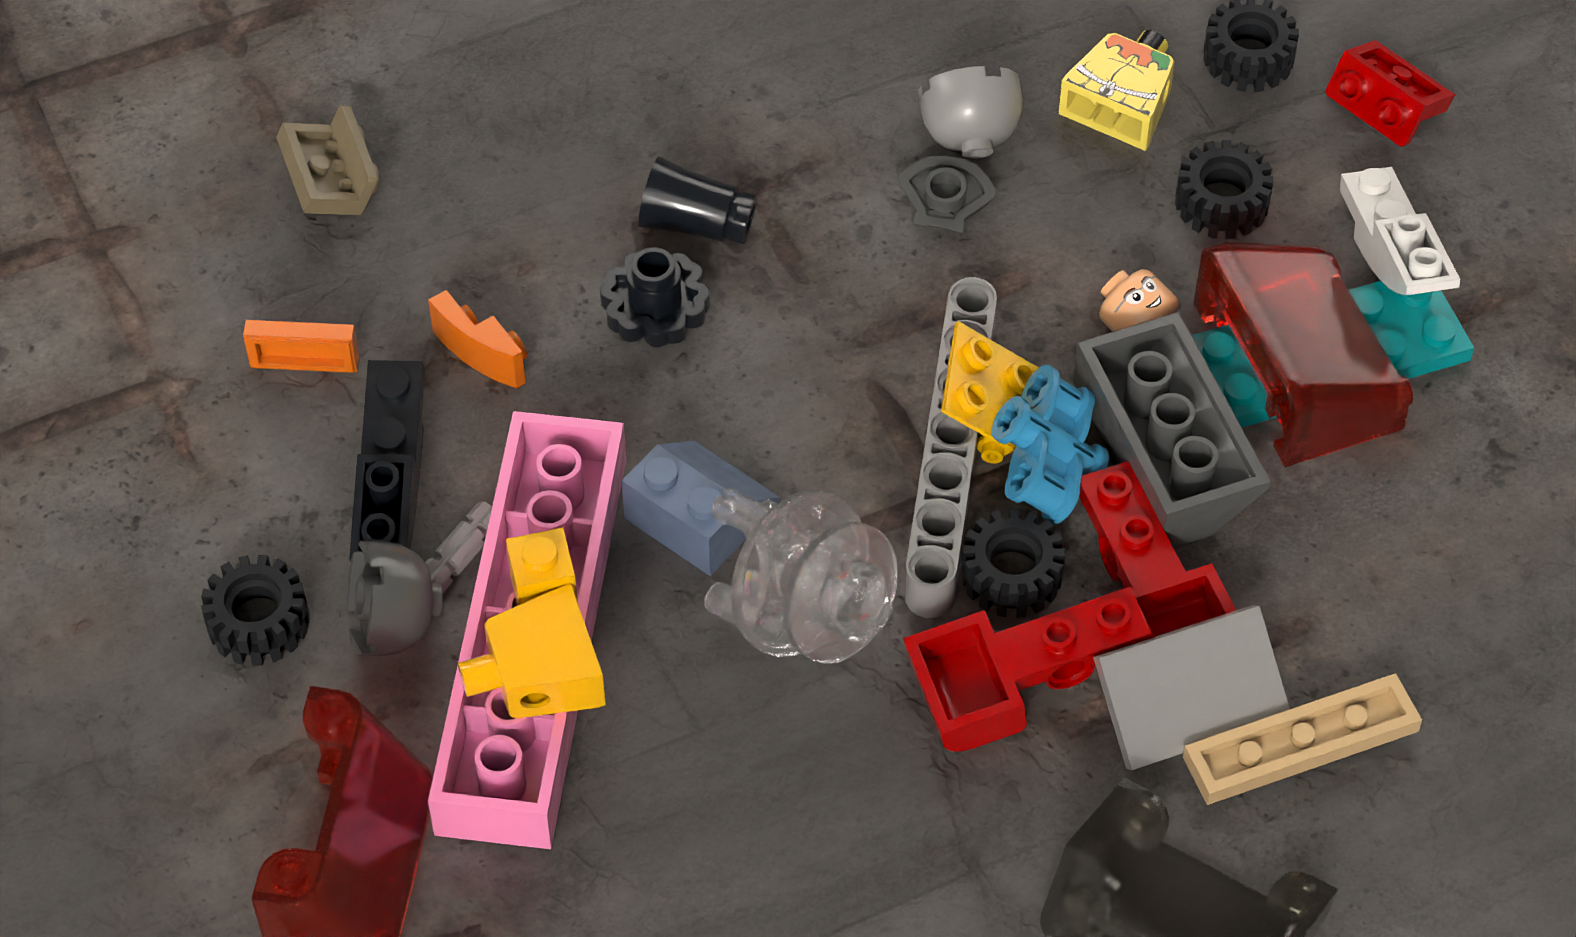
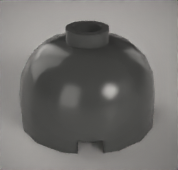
M360 541L358 545L362 552L353 553L347 591V612L356 613V618L360 621L361 631L349 629L353 651L358 656L399 654L416 645L427 633L431 617L440 616L442 609L440 583H432L427 564L417 553L403 545L384 541Z

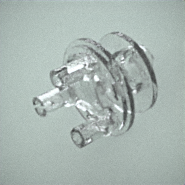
M733 488L723 491L725 497L719 495L715 499L712 509L715 520L744 532L747 539L736 562L732 586L723 582L713 584L706 593L704 606L708 612L737 626L744 639L751 646L772 656L788 657L802 654L813 661L831 664L852 657L882 630L893 611L892 603L898 577L895 552L890 541L881 531L861 523L857 513L847 501L827 491L805 490L790 495L778 503L768 499L761 503L741 494L740 491Z

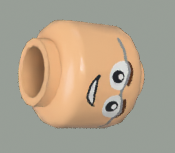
M1141 269L1129 276L1124 270H1121L1105 284L1100 292L1106 299L1101 305L1099 316L1102 322L1114 332L1177 313L1179 300L1153 272Z

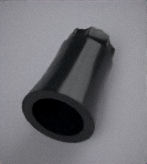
M658 156L652 166L645 186L638 225L641 228L663 229L697 235L723 242L726 239L745 244L755 215L757 198L756 195L738 191V186L708 178Z

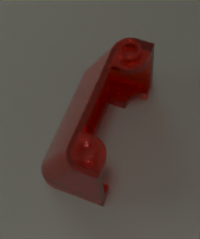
M1225 242L1203 249L1193 304L1204 324L1215 321L1218 328L1229 324L1268 393L1265 411L1269 418L1276 416L1282 425L1284 436L1274 440L1273 447L1284 467L1404 429L1408 415V406L1413 403L1411 385L1405 375L1398 374L1341 279L1340 268L1333 254H1326L1323 248L1313 245Z
M310 686L303 709L302 722L307 736L319 745L321 753L317 769L319 782L325 784L332 783L333 785L315 851L299 848L282 849L269 856L259 870L251 900L262 937H400L430 818L428 798L433 780L428 767L351 693L339 689Z

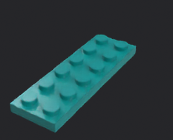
M1382 281L1191 335L1241 428L1471 361L1474 351L1473 344L1441 290L1402 295L1389 289Z

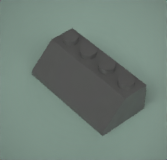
M1179 312L1077 343L1073 383L1076 388L1086 387L1093 391L1095 405L1092 419L1116 465L1129 461L1173 548L1213 536L1270 488L1271 481Z

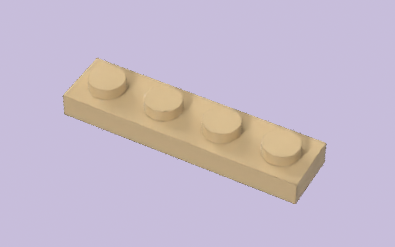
M1395 673L1185 745L1183 759L1206 804L1209 805L1419 732L1422 718Z

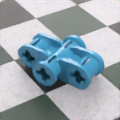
M1046 364L1038 368L1031 375L1021 397H1012L1001 407L994 419L991 435L999 443H1012L1016 446L1005 483L1006 497L1016 503L1022 501L1041 511V516L1044 520L1047 519L1055 525L1061 523L1073 511L1080 495L1082 475L1107 468L1109 453L1101 445H1088L1084 442L1089 432L1095 405L1093 391L1086 387L1076 388L1059 378L1060 374L1056 368Z

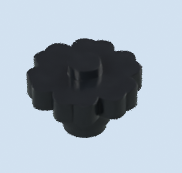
M657 247L646 248L639 252L627 254L624 259V267L608 269L605 274V281L600 288L601 306L607 310V325L609 329L619 333V336L624 341L635 342L644 337L650 346L657 348L668 343L682 342L686 337V328H698L703 325L705 313L710 306L709 289L703 284L702 268L696 263L691 262L685 254L675 253L671 255L668 251Z

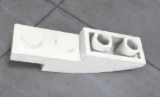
M1392 167L1369 168L1359 172L1341 174L1340 192L1355 221L1354 240L1368 265L1380 281L1392 291L1402 295L1459 288L1460 278L1427 214L1415 213Z

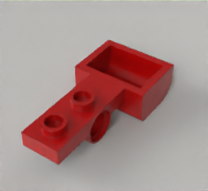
M1129 461L1082 475L1079 498L1098 534L1099 551L1104 567L1113 581L1121 580L1125 588L1131 586L1150 628L1152 638L1236 611L1212 563L1185 571Z
M1129 586L994 633L987 614L983 610L905 637L903 641L907 656L944 748L949 751L960 752L1014 735L1026 728L1025 706L1019 693L1020 690L1046 682L1047 686L1052 689H1066L1078 685L1094 672L1095 662L1093 657L1152 638V633L1132 588Z

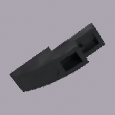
M368 360L361 454H357L350 562L354 552H362L358 545L360 541H384L401 544L408 549L411 548L424 435L422 408L425 368L423 361Z

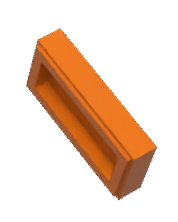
M264 320L245 321L243 337L249 364L252 368L348 373L358 371L360 356L354 325Z

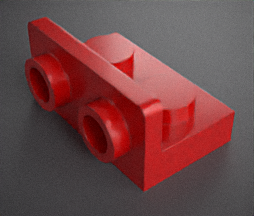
M1377 40L1345 50L1325 90L1328 97L1400 147L1410 144L1421 121L1446 112L1455 96L1453 92Z

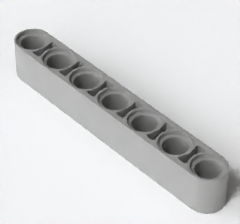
M976 277L958 280L951 286L948 293L907 554L905 602L913 613L924 618H938L945 615L952 609L956 598L979 433L942 413L941 408L955 323L959 321L992 341L994 338L997 304L996 291L986 280ZM939 488H949L950 490H942ZM940 533L945 536H934L930 534ZM934 580L938 581V583L929 584L923 581Z

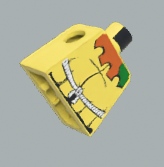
M1153 30L1143 31L1137 41L1117 33L1107 34L1062 79L1059 114L1146 151L1168 100L1172 85L1175 61L1171 56L1165 54L1168 49L1166 39L1160 33Z

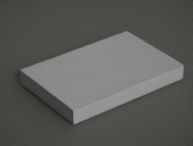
M1251 605L1093 657L1125 767L1129 770H1135L1182 754L1184 746L1290 710L1259 605Z

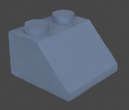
M696 441L657 444L621 480L624 519L709 576L726 561L780 504V497Z

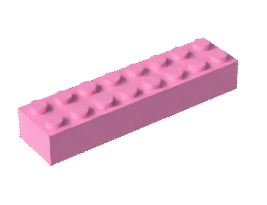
M513 411L458 662L489 654L484 623L489 618L517 606L510 577L506 539L562 527L574 569L578 605L592 642L621 492V480L623 479L626 466L624 423ZM457 666L428 798L434 836L551 849L578 710L524 718L510 717L500 688L467 697Z

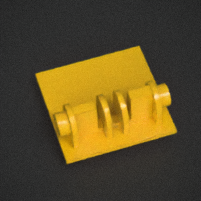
M957 321L954 325L941 412L980 433L982 436L978 439L977 449L981 453V458L988 463H999L1003 460L1004 456L1014 452L1016 446L1012 443L1002 444L993 439L991 434L994 419L1001 407L1009 399L1015 396L1021 397L1028 379L1039 367Z

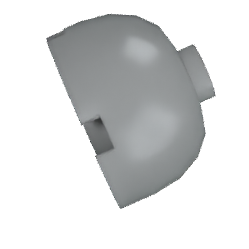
M973 66L954 69L930 78V89L926 91L920 86L918 96L926 130L933 140L951 151L962 152L964 158L978 159L991 155L993 147L1006 142L1016 131L1022 118L1023 98L1018 73L1008 68L1000 67L1001 77L986 76L985 66Z

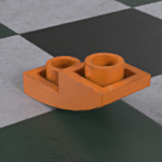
M447 290L428 299L433 333L453 354L473 369L502 384L514 388H519L526 384L523 361L527 359V351L516 332L513 330L506 332L494 316L478 323L472 310L467 305L460 307Z

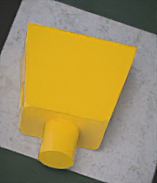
M571 583L489 618L484 623L489 654L458 662V669L466 696L469 697L500 688L508 714L513 718L585 710L606 705L603 674Z

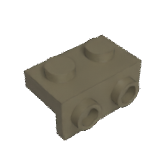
M340 105L331 125L282 123L276 138L303 213L362 215L371 194H374L378 188L379 171L376 164L372 163L365 145L364 131L357 124L351 106Z

